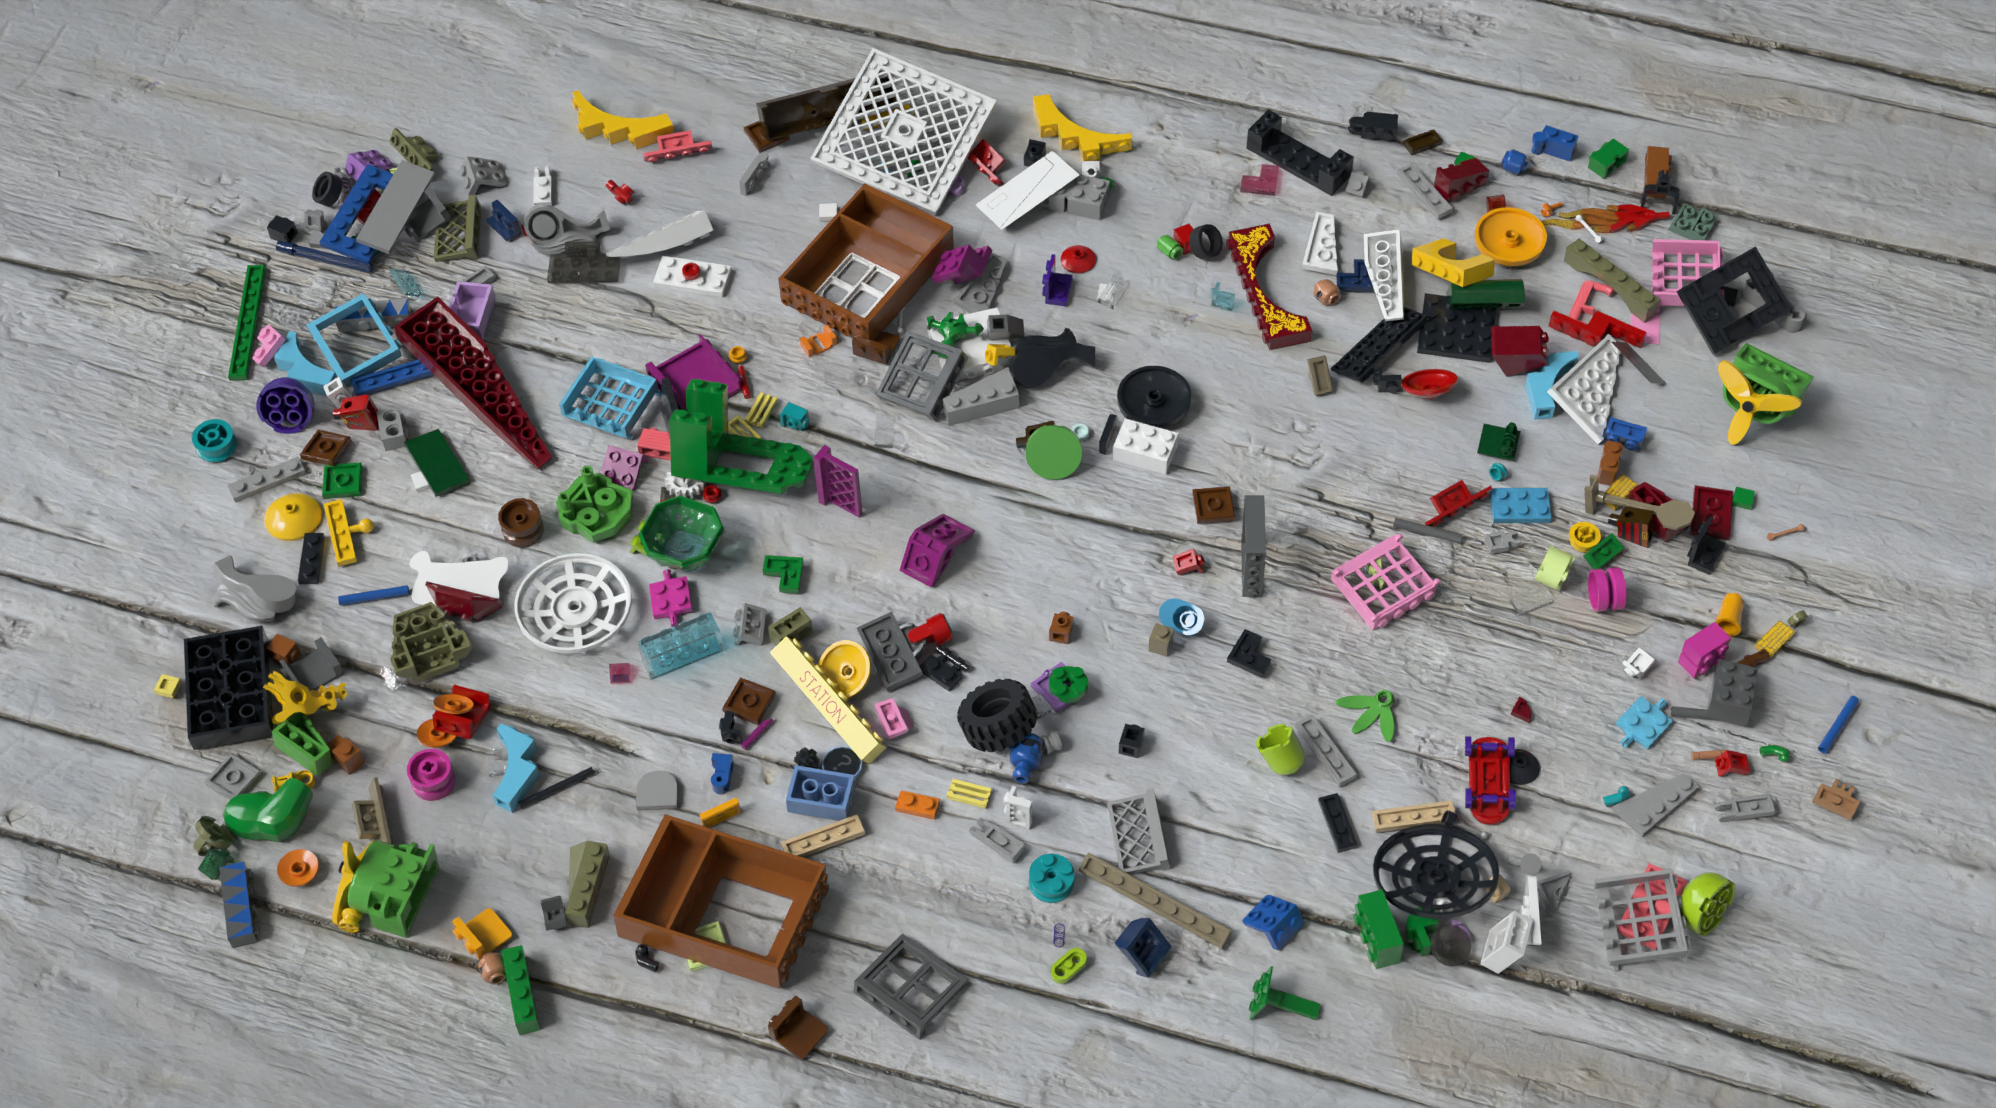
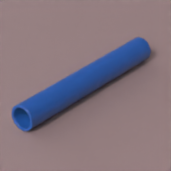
M405 585L338 596L339 605H347L409 595V587Z
M1850 696L1820 743L1818 750L1821 753L1826 754L1858 705L1859 699L1856 696Z

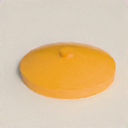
M1505 207L1489 211L1479 219L1475 228L1474 240L1481 254L1495 259V263L1505 266H1521L1533 262L1543 253L1546 246L1547 233L1543 223L1530 212L1518 208Z

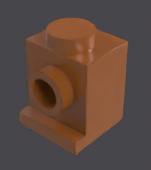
M1064 611L1059 614L1054 613L1051 627L1049 628V641L1069 643L1073 628V616Z

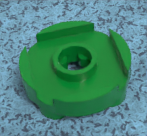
M1057 667L1052 670V674L1049 677L1048 689L1052 696L1055 695L1059 698V701L1074 703L1081 700V697L1087 693L1088 678L1080 667ZM1070 682L1072 684L1071 687H1067V685L1063 683Z

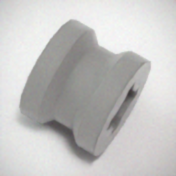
M1056 731L1051 732L1049 736L1043 735L1040 737L1044 742L1043 751L1046 755L1051 754L1054 750H1062L1061 740Z

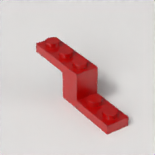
M1554 310L1548 327L1556 331H1560L1594 347L1607 334H1610L1615 338L1641 348L1647 334L1646 331L1596 310L1588 324Z

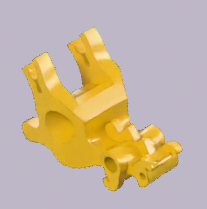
M273 671L268 676V678L274 681V684L268 682L263 687L273 693L282 705V712L274 715L271 720L276 725L285 721L296 712L304 713L305 716L311 715L323 705L327 706V708H324V711L329 712L336 708V698L341 701L347 697V691L344 689L347 685L346 683H341L336 687L329 685L328 689L320 685L318 692L315 690L309 691L308 687L297 681H289L276 671Z

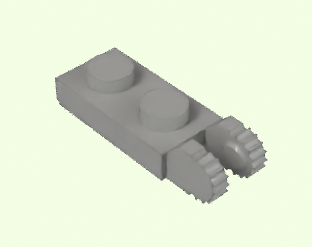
M761 152L753 160L740 179L741 195L747 196L749 191L753 190L757 179H760L763 172L767 171L769 155L766 152Z
M1770 794L1732 798L1714 805L1716 811H1726L1730 808L1732 810L1731 812L1720 814L1718 816L1720 822L1772 816L1776 813Z
M979 818L977 823L986 831L985 833L975 827L969 829L973 837L981 840L982 843L1012 863L1026 849L1025 844L994 823L991 824L983 818Z

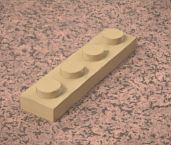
M1451 800L1372 811L1371 816L1375 832L1378 833L1406 829L1423 824H1441L1445 811L1450 810L1455 813V809Z
M857 814L782 841L781 846L784 852L805 857L865 835V830Z

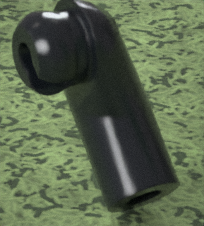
M639 944L635 951L637 964L656 972L660 963L650 959L647 945Z

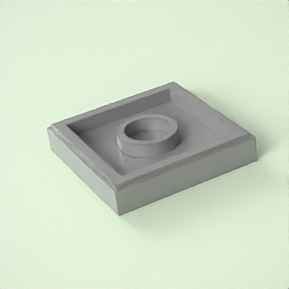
M230 753L204 783L230 800L237 795L246 793L263 774L257 768Z

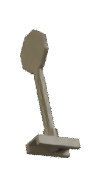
M1590 475V487L1585 486L1584 488L1585 511L1588 514L1593 515L1598 502L1654 511L1663 527L1673 530L1690 526L1695 516V512L1688 502L1674 499L1660 506H1655L1599 491L1598 476Z

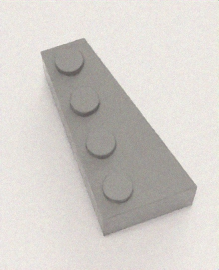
M1008 367L943 398V413L948 426L1019 408V393Z

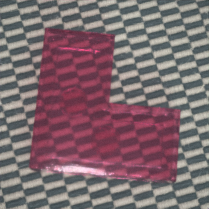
M1262 164L1260 177L1242 175L1240 192L1275 196L1279 166Z

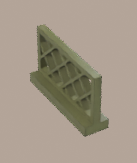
M474 194L469 195L468 200L443 204L446 210H451L449 212L451 217L454 214L459 216L454 221L449 220L448 223L450 224L445 229L441 228V226L436 229L435 262L470 256L471 260L478 259L481 204ZM462 207H467L462 213L459 212ZM462 219H465L466 222L462 226H459L458 223ZM456 227L457 230L453 234H450L449 231ZM462 232L465 233V236L461 239L456 238ZM445 235L449 237L445 242L440 241ZM453 240L457 243L452 248L448 246ZM461 245L464 246V251L456 252ZM444 248L448 250L445 254L439 255Z

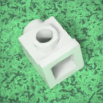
M340 377L323 386L327 397L331 399L338 409L341 407L344 398L353 397L351 391Z

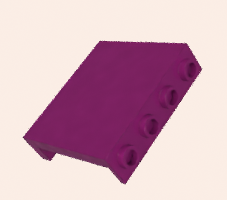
M701 334L698 335L699 343L658 366H655L652 361L645 364L647 375L657 380L659 391L662 390V378L670 380L679 410L687 411L686 388L691 379L728 384V399L742 391V379L739 374H735L732 371L730 364L722 359L718 350L715 351L712 348L711 342Z

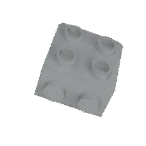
M467 156L463 165L460 166L459 174L462 177L467 195H474L480 184L505 187L506 185L500 163L496 160Z

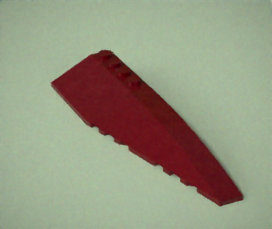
M438 296L395 326L397 339L473 414L512 449L537 469H540L552 460L550 452L543 440L540 439L536 428L529 420L526 411L523 410L520 401L509 382L506 381L503 372L496 364L486 343Z

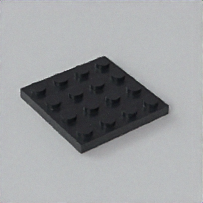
M1425 293L1422 314L1427 315L1428 318L1425 325L1420 328L1417 353L1490 363L1492 353L1491 327L1495 326L1497 308L1449 309V297Z

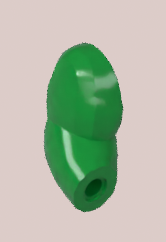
M289 778L274 794L267 791H257L237 795L225 805L223 812L225 825L235 835L248 840L283 841L295 835L301 826L312 800L313 792L303 782L295 778Z

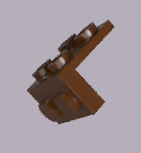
M882 331L874 341L854 335L852 339L853 355L886 365L896 349L900 337Z
M796 995L792 1000L786 1001L782 1011L778 1015H774L768 1023L770 1038L801 1060L805 1059L828 1033V1027L804 1010L802 999Z

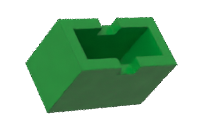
M1613 138L1608 143L1605 142L1599 150L1591 153L1588 168L1605 179L1613 172L1612 168H1619L1627 161L1629 149Z

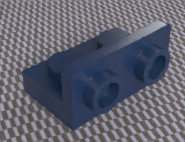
M493 201V216L489 217L486 221L505 241H509L521 233L518 219L500 201Z

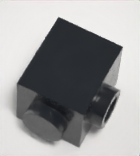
M276 215L267 226L270 238L275 241L291 243L298 234L295 223L286 217L283 218Z

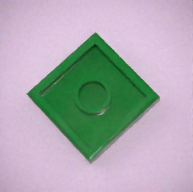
M362 462L335 464L334 466L324 465L323 499L361 496Z

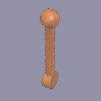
M1799 524L1795 528L1779 533H1768L1767 539L1773 541L1775 537L1798 530L1804 531L1805 526Z

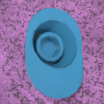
M1173 598L1165 601L1159 609V618L1162 624L1174 628L1176 632L1184 635H1193L1203 627L1204 614L1199 607L1191 603Z

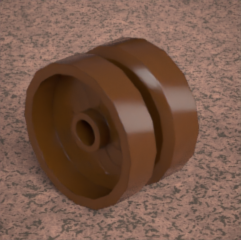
M525 498L513 499L504 504L498 513L502 535L505 541L512 546L527 547L533 545L541 538L544 532L540 510L532 500Z

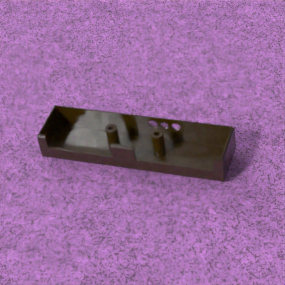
M888 76L880 78L881 84L889 81ZM856 78L756 103L762 136L767 141L830 125ZM892 86L883 89L885 94L893 92ZM880 90L872 92L873 97L882 95ZM896 96L887 99L888 103L896 102ZM884 100L876 102L877 108L886 105ZM873 104L864 106L865 111L874 109Z

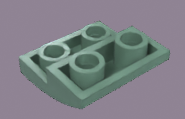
M1684 202L1668 230L1691 240H1705L1718 216L1705 208L1698 211Z

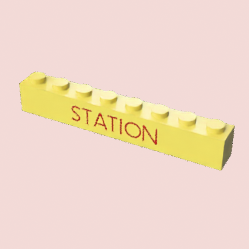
M786 636L770 652L771 655L862 761L871 764L887 748L882 742L884 740L883 737L876 731L873 732L871 730L872 725L865 718L862 719L859 716L860 711L853 704L850 705L847 702L849 698L842 691L839 692L836 689L837 684L831 678L827 679L824 675L826 673L825 670L813 662V656L809 652L802 650L803 645L796 638L791 639Z

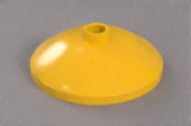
M303 493L287 494L276 499L268 507L265 513V525L268 532L279 540H300L304 538L305 533H313L318 528L322 519V510L317 500L310 495Z
M849 640L839 641L829 646L822 654L818 663L825 670L826 673L824 675L827 679L831 678L837 684L836 689L839 692L842 691L848 698L860 693L867 685L871 675L872 666L868 652L860 644Z

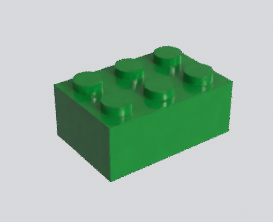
M1383 890L1358 895L1353 919L1355 925L1360 927L1362 943L1367 945V956L1370 963L1373 962L1375 969L1399 964L1404 944Z

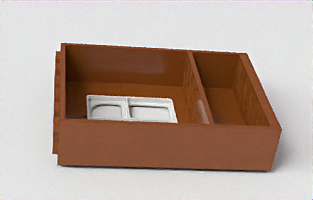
M864 183L778 278L781 302L785 306L796 309L801 314L812 317L815 321L828 325L831 329H835L845 336L853 338L856 335L874 341L935 272V268L941 260V255L945 251L954 250L953 226ZM851 261H857L870 268L854 286L837 278ZM877 272L894 280L884 292L867 285V282ZM830 285H836L848 292L844 299L837 303L823 298V293ZM860 291L878 298L865 314L857 315L847 310L848 304Z

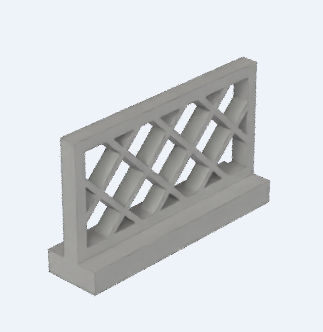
M1154 788L1146 790V794L1107 802L1119 869L1127 874L1161 867L1162 870L1171 869ZM1144 801L1145 806L1140 812L1132 808L1136 802ZM1122 806L1126 809L1119 816L1113 813V807ZM1129 811L1137 815L1132 823L1124 819ZM1141 817L1148 821L1144 829L1136 826ZM1121 822L1129 826L1124 834L1116 829ZM1132 829L1140 832L1136 840L1128 837ZM1144 835L1152 839L1148 847L1139 843ZM1124 840L1132 843L1127 852L1120 848ZM1136 846L1144 850L1139 859L1131 855ZM1149 853L1155 857L1156 862L1147 864L1143 862V859ZM1127 858L1136 862L1133 867L1124 869L1123 864Z

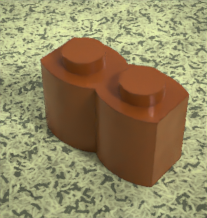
M1609 440L1605 443L1597 474L1600 484L1611 486L1615 482L1623 451L1621 443Z

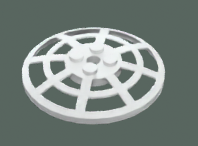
M582 553L557 556L534 568L522 581L515 598V615L524 635L535 645L557 653H579L604 644L620 631L631 609L629 584L619 568L599 556ZM572 563H589L600 566L602 569L597 577L589 574L574 573ZM565 564L566 575L552 580L546 586L537 579L548 570ZM609 572L620 581L625 593L613 596L611 589L603 582ZM575 580H585L592 582V584L587 589L576 586ZM567 581V588L558 593L551 590L555 586ZM532 585L540 591L534 603V610H522L523 598L528 588ZM598 587L602 588L608 599L597 602L594 593ZM547 596L552 600L551 609L540 610L542 600ZM626 600V608L621 621L617 626L610 624L615 604ZM573 605L579 606L576 610L569 609ZM609 606L608 614L604 621L596 617L598 609ZM541 617H553L556 624L549 630L543 624ZM523 618H535L538 627L545 634L535 639L527 630ZM590 623L597 626L595 630L582 635V627ZM562 628L573 629L574 637L561 636L557 633ZM603 629L610 632L600 640L583 646L582 640L595 636ZM553 638L564 642H574L575 647H555L545 643Z

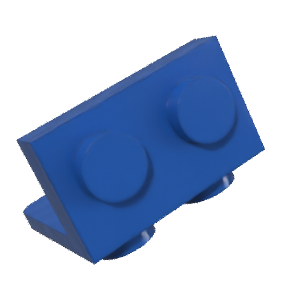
M1610 417L1604 440L1621 443L1626 449L1631 451L1641 450L1647 427Z
M1266 895L1242 920L1245 926L1265 933L1272 948L1279 950L1305 923L1296 904L1272 895Z

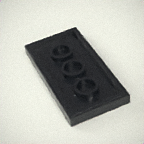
M662 378L661 412L670 439V418L673 412L679 409L670 380Z

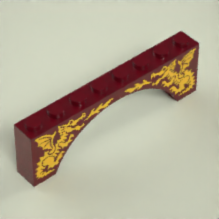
M1270 223L1229 231L1228 239H1226L1227 249L1231 250L1232 262L1237 265V275L1242 278V288L1247 291V301L1252 304V314L1254 317H1257V327L1259 330H1262V339L1264 344H1267L1269 351L1311 342L1312 328L1308 318L1290 313L1275 305L1266 297L1257 282L1255 273L1261 259L1274 248L1275 235Z

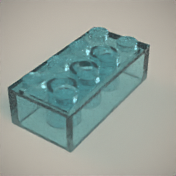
M711 612L701 614L697 618L681 622L677 626L664 629L657 634L646 636L638 641L642 663L651 680L723 651L720 629Z

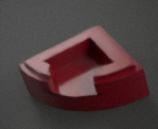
M1519 696L1511 711V715L1529 723L1531 710L1526 700Z

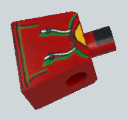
M369 394L344 398L340 409H334L333 411L334 419L343 420L349 429L378 431L379 428L376 413L378 409Z

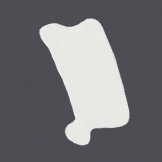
M426 551L418 552L411 558L409 563L412 569L418 571V577L411 594L412 600L422 605L432 602L436 606L425 585L426 581L499 599L498 585L500 579L507 571L508 560L506 557H497L492 560L464 563H434L430 561L429 554Z

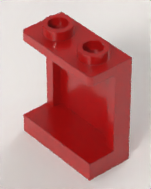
M453 685L452 694L465 696L472 700L473 709L457 716L436 710L432 715L433 727L437 731L471 739L491 709L490 695Z

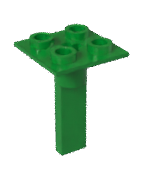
M1273 966L1266 972H1263L1261 978L1254 982L1252 992L1255 993L1254 999L1251 1000L1249 1005V1011H1251L1250 1020L1266 1004L1313 1020L1318 1018L1319 1003L1270 987Z

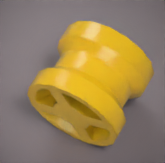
M351 908L342 910L341 916L343 918L339 922L338 927L345 932H358L360 928L359 921L362 920L363 914Z

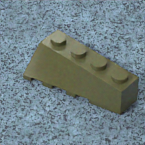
M585 841L570 847L569 901L565 911L568 925L589 928L610 858L608 846L605 843Z

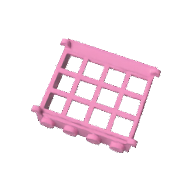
M1653 239L1652 294L1660 299L1657 311H1660V305L1684 306L1676 292L1682 288V280L1695 281L1702 277L1699 276V268H1713L1715 270L1724 264L1720 262V259H1723V248H1720V241ZM1664 254H1678V263L1664 262ZM1682 254L1695 255V263H1682ZM1699 255H1712L1713 264L1699 263ZM1664 267H1678V276L1664 275ZM1682 267L1695 268V276H1682ZM1664 280H1678V289H1664ZM1721 287L1718 288L1724 297V290H1721Z
M1401 533L1389 537L1333 569L1332 582L1372 630L1384 627L1393 618L1398 619L1405 611L1413 610L1424 600L1429 601L1435 596L1437 585L1441 583L1438 578L1433 581L1400 542V539L1403 538ZM1393 550L1401 560L1396 562L1389 552ZM1385 555L1393 565L1381 570L1375 563V560ZM1371 564L1377 571V574L1367 579L1359 569ZM1405 564L1412 574L1407 575L1400 565ZM1396 568L1403 576V579L1393 584L1385 574ZM1356 572L1363 582L1352 588L1345 577ZM1382 577L1389 587L1378 593L1371 582ZM1416 577L1423 587L1419 589L1411 579ZM1408 582L1415 592L1404 598L1397 587ZM1367 586L1374 595L1363 601L1356 591ZM1393 591L1400 600L1389 606L1382 596ZM1378 599L1385 609L1374 614L1367 604Z

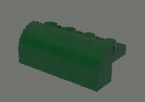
M1487 279L1464 287L1448 281L1449 288L1446 296L1447 298L1449 297V309L1522 308L1525 304V289L1522 279Z

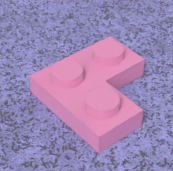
M269 324L260 331L257 339L263 345L255 351L252 358L263 368L286 341V338Z

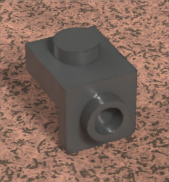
M561 896L542 899L541 906L546 931L557 930L567 926Z

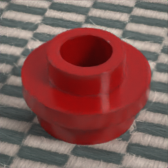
M715 485L707 486L702 494L703 499L708 503H715L722 496L721 490Z

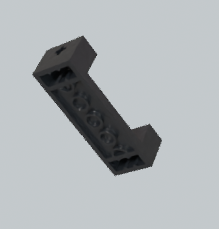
M1267 110L1248 129L1246 149L1333 196L1350 178L1354 156L1341 149L1331 158L1324 156L1281 132L1282 117Z

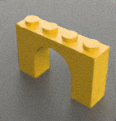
M1445 238L1415 247L1412 250L1413 266L1462 287L1493 277L1495 259L1481 254L1469 259L1455 260L1456 243Z

